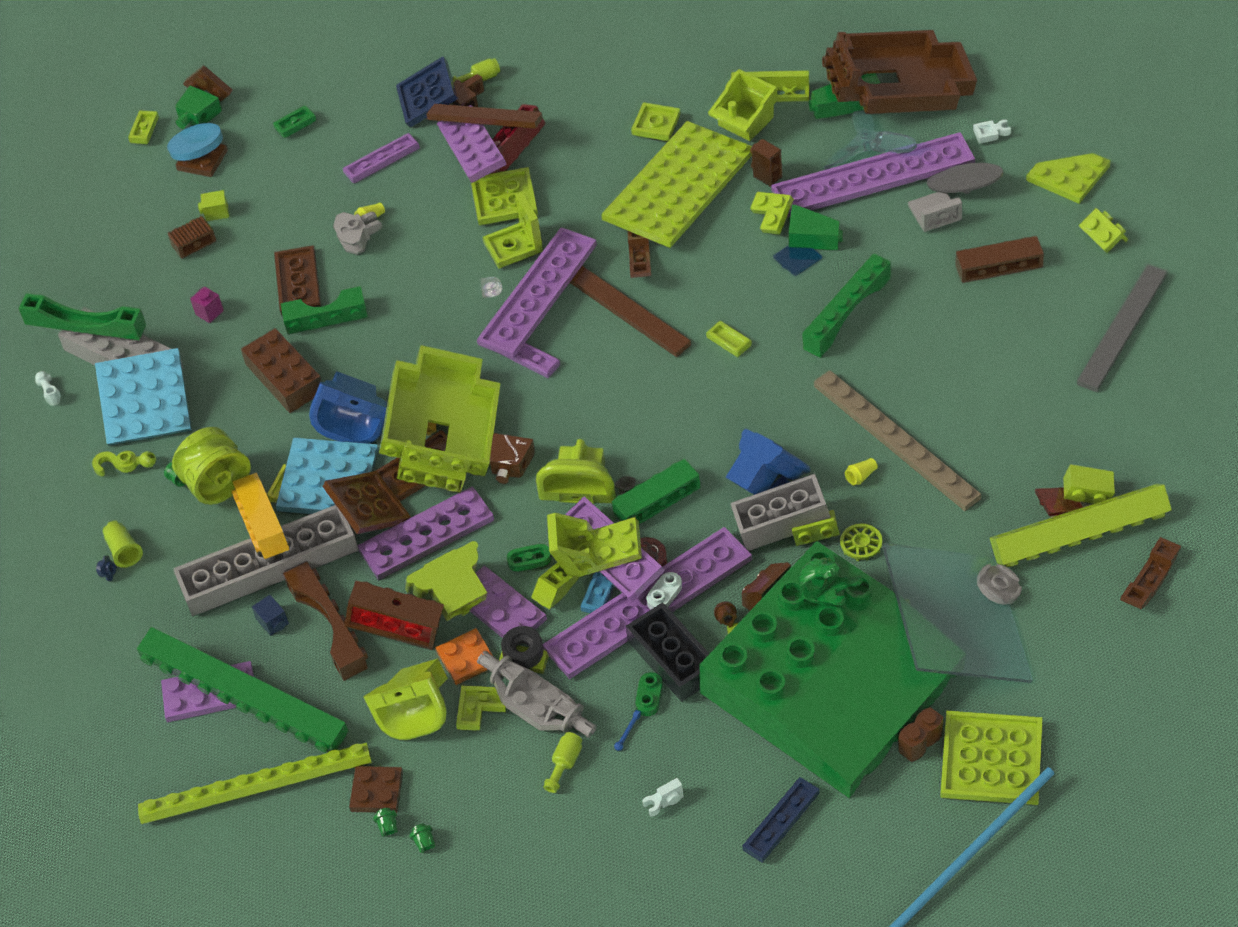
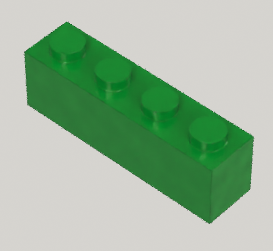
M684 458L679 462L673 463L662 472L654 474L647 481L637 484L630 491L617 496L612 501L613 514L619 521L636 517L640 525L700 489V476Z

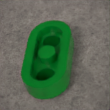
M535 544L511 550L507 554L506 559L508 567L512 571L520 572L546 566L551 561V553L547 545Z
M654 672L645 673L641 676L635 700L636 710L641 711V715L646 717L657 713L662 695V678Z

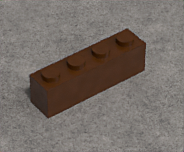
M1037 236L1025 237L956 251L955 266L961 283L1043 268L1044 253Z

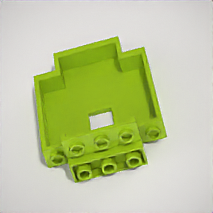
M420 345L416 364L396 360L392 373L379 454L400 458L397 479L423 484L428 487L442 488L451 492H461L466 473L486 475L490 464L500 383L480 379L483 359ZM428 422L449 426L445 451L425 447Z

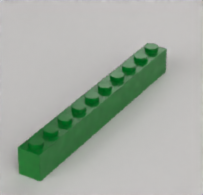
M153 627L149 629L136 648L143 663L149 666L154 664L167 675L174 674L178 676L181 682L187 685L192 683L201 692L207 695L212 693L225 704L230 702L236 705L239 711L245 714L250 712L256 715L255 717L265 724L270 722L283 733L290 732L303 743L308 741L323 753L338 750L349 732L344 721Z

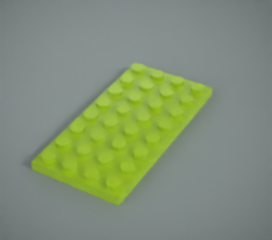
M686 121L601 214L602 220L671 248L752 156L750 153L752 146Z

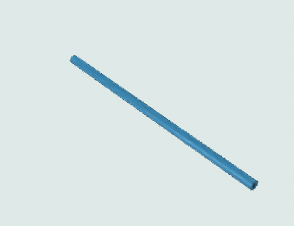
M1047 767L889 927H904L1055 774L1054 771Z

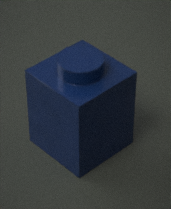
M268 595L252 606L256 620L270 636L281 631L289 624L285 611L271 595Z

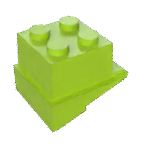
M738 69L726 84L725 90L708 111V115L718 120V126L751 141L773 119L774 104L777 102V87Z

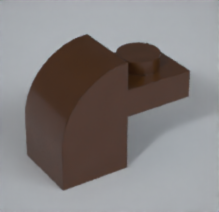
M476 74L463 83L457 79L454 82L458 99L452 102V105L478 107L477 96L484 92L482 77Z

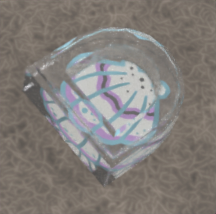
M480 278L483 298L494 297L501 293L502 283L498 278Z

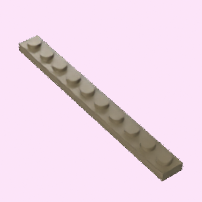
M829 370L814 381V387L962 510H968L981 500V493L832 371Z

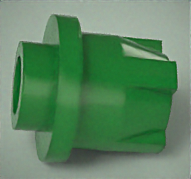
M390 808L378 810L377 814L373 817L382 837L398 832L397 813Z
M424 823L413 827L409 835L410 839L414 840L420 853L435 847L434 838L431 833L433 829L431 825H425Z

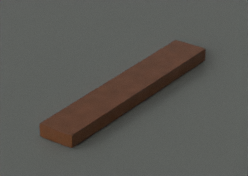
M434 104L427 112L428 120L536 128L543 119L542 112Z

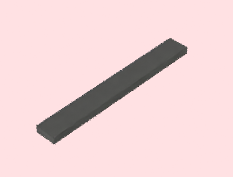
M1147 264L1077 380L1078 386L1094 392L1099 390L1166 278V270Z

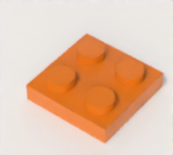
M477 628L435 647L455 685L488 670L477 663L480 654H483V651H487L492 655Z

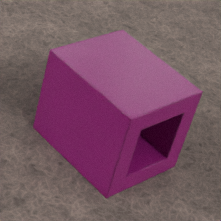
M205 286L190 298L195 315L208 323H211L224 311L219 295Z

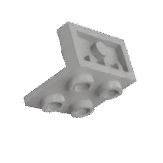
M936 192L908 202V207L924 232L962 220V201L959 197L951 200L947 193Z

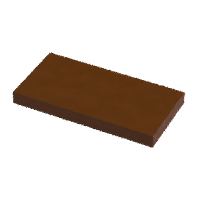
M314 245L274 252L281 316L283 315L280 303L301 299L306 305L321 307Z
M442 430L425 440V447L445 451L447 435ZM395 458L376 471L401 502L426 485L397 479L400 458Z

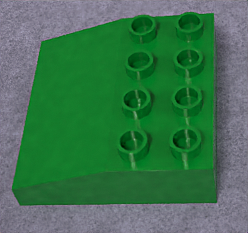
M816 541L700 663V693L850 799L863 777L873 772L883 761L892 744L899 741V734L903 728L914 723L919 713L929 708L937 700L949 679L956 677L963 670L965 654L893 591ZM830 557L831 560L840 565V577L851 578L861 576L863 581L857 587L852 586L837 592L838 596H845L846 600L842 606L814 604L803 598L798 583V575L804 565L815 558ZM813 578V586L816 589H820L824 583V578Z

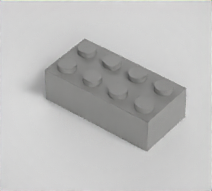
M815 474L730 503L742 540L748 551L793 536L792 528L831 518Z

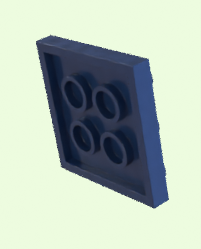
M444 56L396 84L405 123L409 128L427 118V112L434 104L449 105L458 99L448 61Z

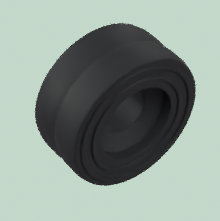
M514 627L504 635L501 642L503 658L508 655L512 658V662L527 669L536 666L542 659L544 652L542 638L531 627ZM520 644L529 646L528 650L524 652L517 651L516 647Z

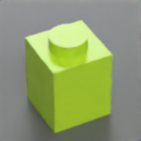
M224 190L200 194L201 202L198 203L200 214H204L206 221L229 218L228 202Z

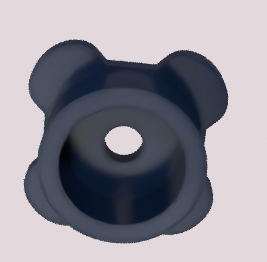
M105 555L103 560L98 561L96 571L99 577H106L108 582L113 580L117 566L110 560L108 555Z

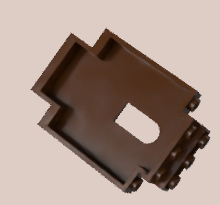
M934 30L848 34L846 32H838L836 40L833 41V47H828L825 56L822 57V66L826 68L827 79L831 82L832 93L836 95L837 101H860V105L863 106L866 114L956 110L960 96L973 95L977 83V78L962 43L938 42ZM896 72L900 83L870 84L863 81L861 76L871 73Z

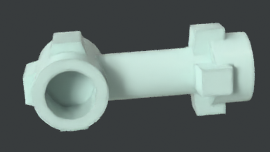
M45 371L38 372L35 376V382L37 386L42 385L45 401L51 406L59 404L61 395L58 388L50 384L52 380L50 374H47Z

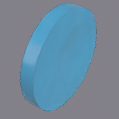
M213 123L194 125L176 134L169 141L167 149L170 156L175 160L186 161L196 159L218 147L223 140V134L220 127Z

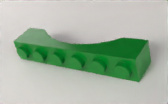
M874 253L803 331V350L819 358L825 354L832 346L842 325L854 308L868 295L880 291L891 279V261Z
M29 293L25 294L18 308L24 324L30 326L139 341L146 328V322L140 308L121 306L108 312H86L64 306L44 295Z

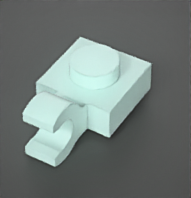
M676 778L659 787L656 794L645 797L642 800L644 807L651 804L654 805V807L649 809V815H657L660 812L661 806L665 808L668 805H674L684 797L682 784Z

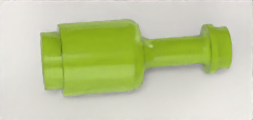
M488 58L472 65L469 73L460 77L454 75L452 79L453 82L458 79L463 83L478 74L482 77L483 81L497 76L501 71L495 58Z
M566 732L560 738L552 755V762L556 766L550 779H545L543 788L546 791L556 793L560 788L558 782L564 769L570 770L573 768L582 749L583 740L580 736Z

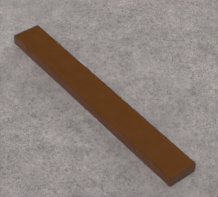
M581 266L570 281V284L676 358L691 346V340L584 266Z

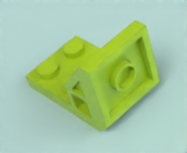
M560 513L547 515L549 552L567 575L581 577L642 559L639 521L636 517L593 529L589 522L584 519Z

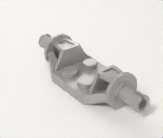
M483 651V654H480L477 663L492 672L490 682L494 684L502 704L538 730H561L566 733L574 727L588 738L596 731L597 725L581 716L584 709L583 705L580 703L576 704L569 695L533 671L512 662L510 656L507 655L499 661L487 651ZM504 677L509 680L507 687L502 681ZM558 713L565 716L564 721L553 718Z

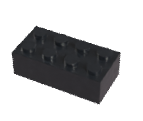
M663 602L625 626L627 640L653 671L660 675L662 681L681 702L700 691V663L709 653Z

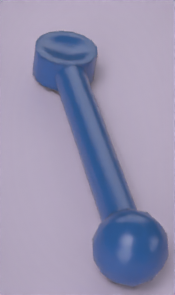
M635 710L633 718L621 739L615 743V750L621 751L623 749V743L636 720L640 718L641 711Z

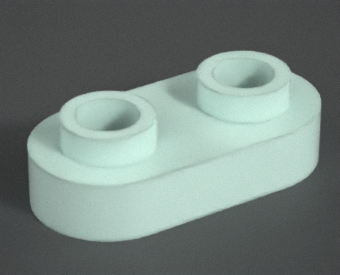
M667 572L663 574L647 594V605L650 610L662 602L669 607L682 589V580L677 573Z

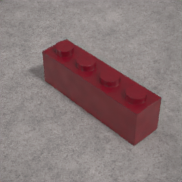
M522 104L518 109L540 112L535 105ZM544 119L541 120L536 128L503 126L492 140L503 156L506 165L490 174L507 171L509 166L545 126Z

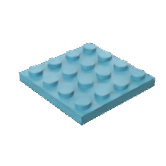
M178 348L95 363L108 446L192 430Z
M293 438L276 503L277 511L314 514L334 506L335 503L323 488L325 481L372 472L378 453V445Z

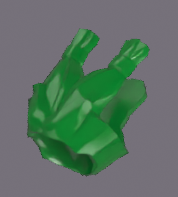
M830 557L815 558L809 561L798 575V583L803 598L814 604L820 603L822 606L826 604L842 606L846 600L845 596H838L837 592L848 587H857L862 583L863 579L861 576L851 578L840 577V565L831 560ZM813 578H824V583L820 589H816L813 586Z

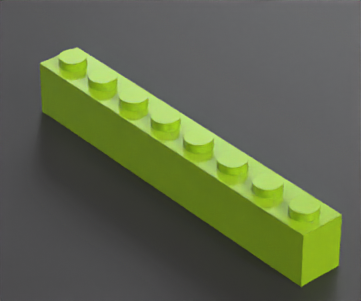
M1154 484L990 537V542L997 564L1011 567L1019 564L1018 560L1024 558L1026 560L1036 559L1040 557L1039 553L1045 551L1050 554L1060 551V547L1067 544L1068 547L1079 545L1082 543V539L1088 537L1089 540H1094L1102 537V533L1110 531V533L1124 530L1123 526L1128 524L1137 526L1145 523L1144 519L1152 517V520L1165 517V512L1172 511L1165 485Z

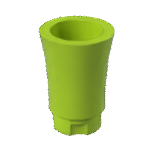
M114 520L108 522L103 527L104 539L109 546L116 566L127 568L136 564L143 555L141 546L132 538L122 523Z

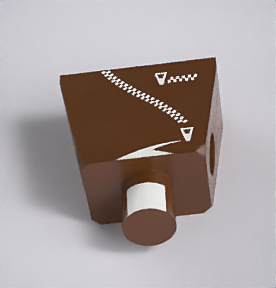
M494 433L490 466L492 473L496 474V481L506 484L510 477H522L535 455L533 439Z

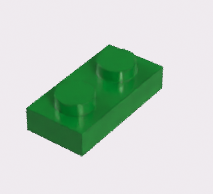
M304 105L273 122V126L285 139L317 120L315 114Z

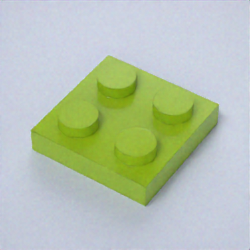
M643 102L631 128L632 135L669 141L681 115L680 108Z

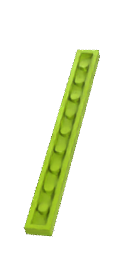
M354 744L348 748L331 750L326 754L309 756L296 762H286L281 766L270 769L264 768L255 773L242 774L232 779L216 781L213 784L202 787H193L184 792L171 793L157 799H148L138 804L140 822L144 824L372 763L368 744Z

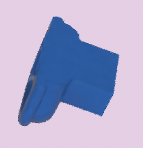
M336 371L333 380L320 382L310 406L309 417L314 429L327 438L339 442L372 444L378 440L383 432L387 402L376 396V385Z
M744 429L739 443L741 453L726 478L755 495L769 490L778 474L787 479L796 480L803 474L809 473L811 468L774 441L757 432L754 433Z

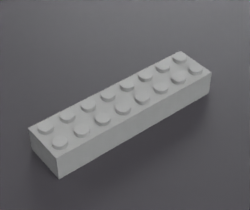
M334 505L281 526L290 549L283 553L264 559L261 552H256L250 538L173 568L191 615L195 616L285 580L283 573L305 562H308L311 569L359 551L354 533L348 521L338 507Z

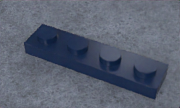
M799 777L742 845L743 851L763 863L819 795V788Z

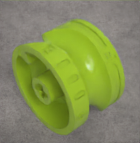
M206 427L189 435L179 445L172 459L174 473L187 485L198 501L209 505L221 503L232 497L231 491L235 489L232 481L248 476L251 464L248 457L237 450L238 446L228 434L218 427Z

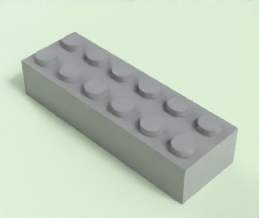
M85 307L81 310L86 312H94ZM62 330L58 334L65 351L93 365L99 362L171 349L144 335L141 336L139 341Z

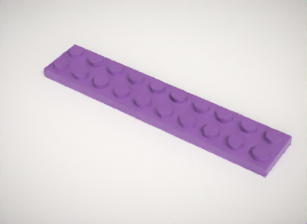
M961 132L773 184L771 185V191L775 194L791 195L794 198L792 205H798L812 211L929 178L953 166L975 163V157ZM791 206V208H790V211H789L787 217H790V216H791L792 206Z
M723 527L664 565L663 569L665 571L633 602L621 593L545 642L543 649L547 651L548 656L570 680L628 642L625 626L650 611L647 605V594L663 574L674 572L682 580L681 591L668 607L673 612L750 562L752 554Z

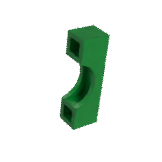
M361 286L341 290L334 302L323 307L306 305L301 299L280 303L287 335L368 317Z

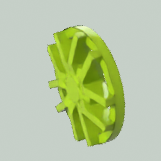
M854 524L843 531L840 537V546L844 555H848L856 559V561L863 559L868 561L869 558L880 553L882 535L875 527L869 524ZM860 528H864L861 533L857 530ZM868 530H871L872 532L867 535ZM864 551L865 555H859V552Z

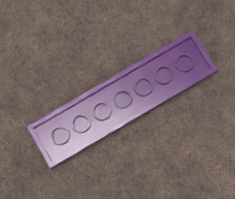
M561 227L478 337V345L514 359L597 246L596 240Z

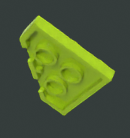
M1090 153L1038 162L1026 175V181L1080 204L1110 167L1111 160Z

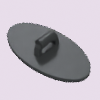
M991 163L957 165L930 176L927 180V186L936 192H963L969 194L971 190L995 183L1002 178L1004 172L1000 166Z

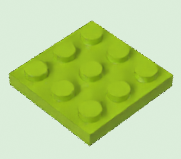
M529 167L488 174L471 183L479 225L518 219L515 194L521 192L525 195L535 214L538 215Z

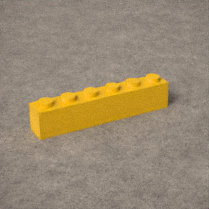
M257 472L232 481L235 488L231 491L256 552H261L263 558L267 559L290 550Z

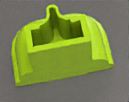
M578 439L576 445L572 447L560 446L558 459L549 461L537 472L536 485L539 499L578 503L583 497H586L592 504H612V501L616 498L615 486L611 475L606 467H604L605 457L603 448L589 447L583 439Z
M472 541L457 550L453 549L408 575L405 586L406 592L418 598L434 599L438 603L444 604L442 614L446 621L460 614L462 616L468 614L474 606L485 601L487 597V591L475 573L478 562V543Z
M437 658L401 669L388 683L375 688L363 697L375 722L385 734L398 740H410L432 734L441 729L445 723L447 710L439 687L448 678Z

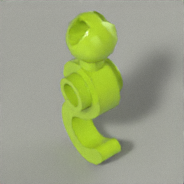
M105 451L93 458L92 466L95 473L99 476L105 475L104 469L101 467L104 462H111L119 471L128 473L135 470L137 465L140 464L146 468L152 467L156 462V456L151 451H145L140 456H136L131 451H123L117 456L112 452Z

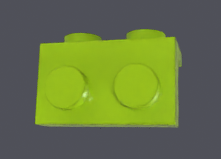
M1097 208L1078 225L1106 253L1121 239L1125 242L1129 240L1124 235L1127 231L1119 223L1114 225L1111 222L1113 218L1106 211L1101 213Z
M834 510L829 511L831 517L829 519L792 528L796 546L840 535Z

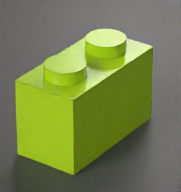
M1070 464L1063 477L1064 499L1095 504L1110 499L1115 494L1113 471Z

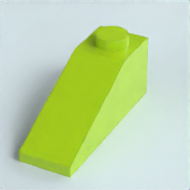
M557 562L538 578L531 598L539 602L540 605L551 609L565 596L579 577L567 575Z

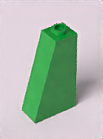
M876 73L861 76L862 80L867 83L880 84ZM831 84L812 91L811 100L808 102L809 110L814 113L816 119L864 111L860 101L838 102L836 95L832 93Z

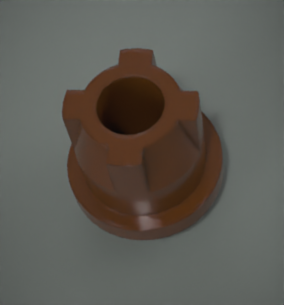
M724 601L716 605L714 616L720 624L732 627L737 618V610L733 603Z

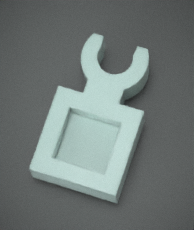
M993 120L973 124V131L980 144L998 140V135H1010L1011 127H1008L1007 120H1001L997 124H994Z

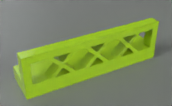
M809 71L747 72L777 87V91H784V94L777 95V102L809 101ZM805 90V94H796L794 92Z

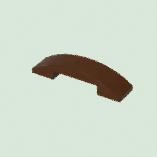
M627 230L630 278L651 276L649 239Z
M1160 537L1151 550L1148 561L1134 582H1130L1120 600L1143 609L1154 597L1178 556L1181 545Z

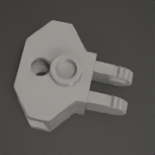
M345 212L336 215L333 227L346 252L356 255L364 252L367 241L371 239L370 235L381 229L382 223L378 220L375 221L377 218L375 212H368L362 216Z

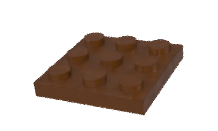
M377 471L326 480L323 485L324 490L357 534L396 526L411 518Z

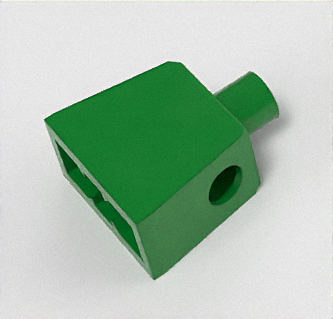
M190 85L175 106L178 119L175 122L181 129H184L188 124L194 126L208 123L222 112L219 98Z

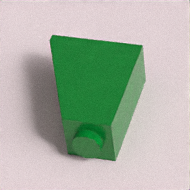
M792 205L789 226V248L838 250L839 242H843V230H839L840 221L801 206Z

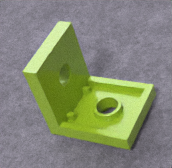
M523 192L515 194L519 223L482 237L483 243L498 269L543 252L538 217ZM507 244L513 245L512 247H504Z

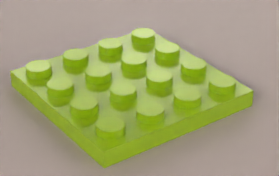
M946 711L940 798L1012 803L1040 775L1042 717ZM1039 790L1025 804L1038 805Z

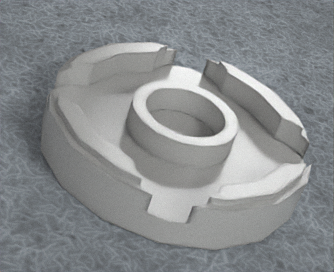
M987 564L977 576V585L981 593L989 600L1002 605L1011 604L1016 601L1022 591L1017 575L1003 565L991 566L992 564Z

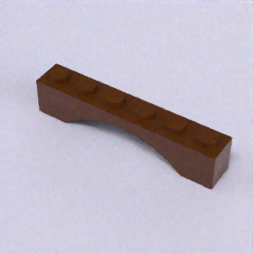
M305 562L283 573L286 585L296 602L316 609L331 624L333 628V643L330 654L333 664L343 681L368 669L366 664L368 655L364 647H358L357 643L359 641L353 630L349 632L345 626L346 618L344 615L340 616L338 614V611H340L334 599H329L330 593L325 583L320 584L319 580L321 579L316 568L311 569L308 562Z

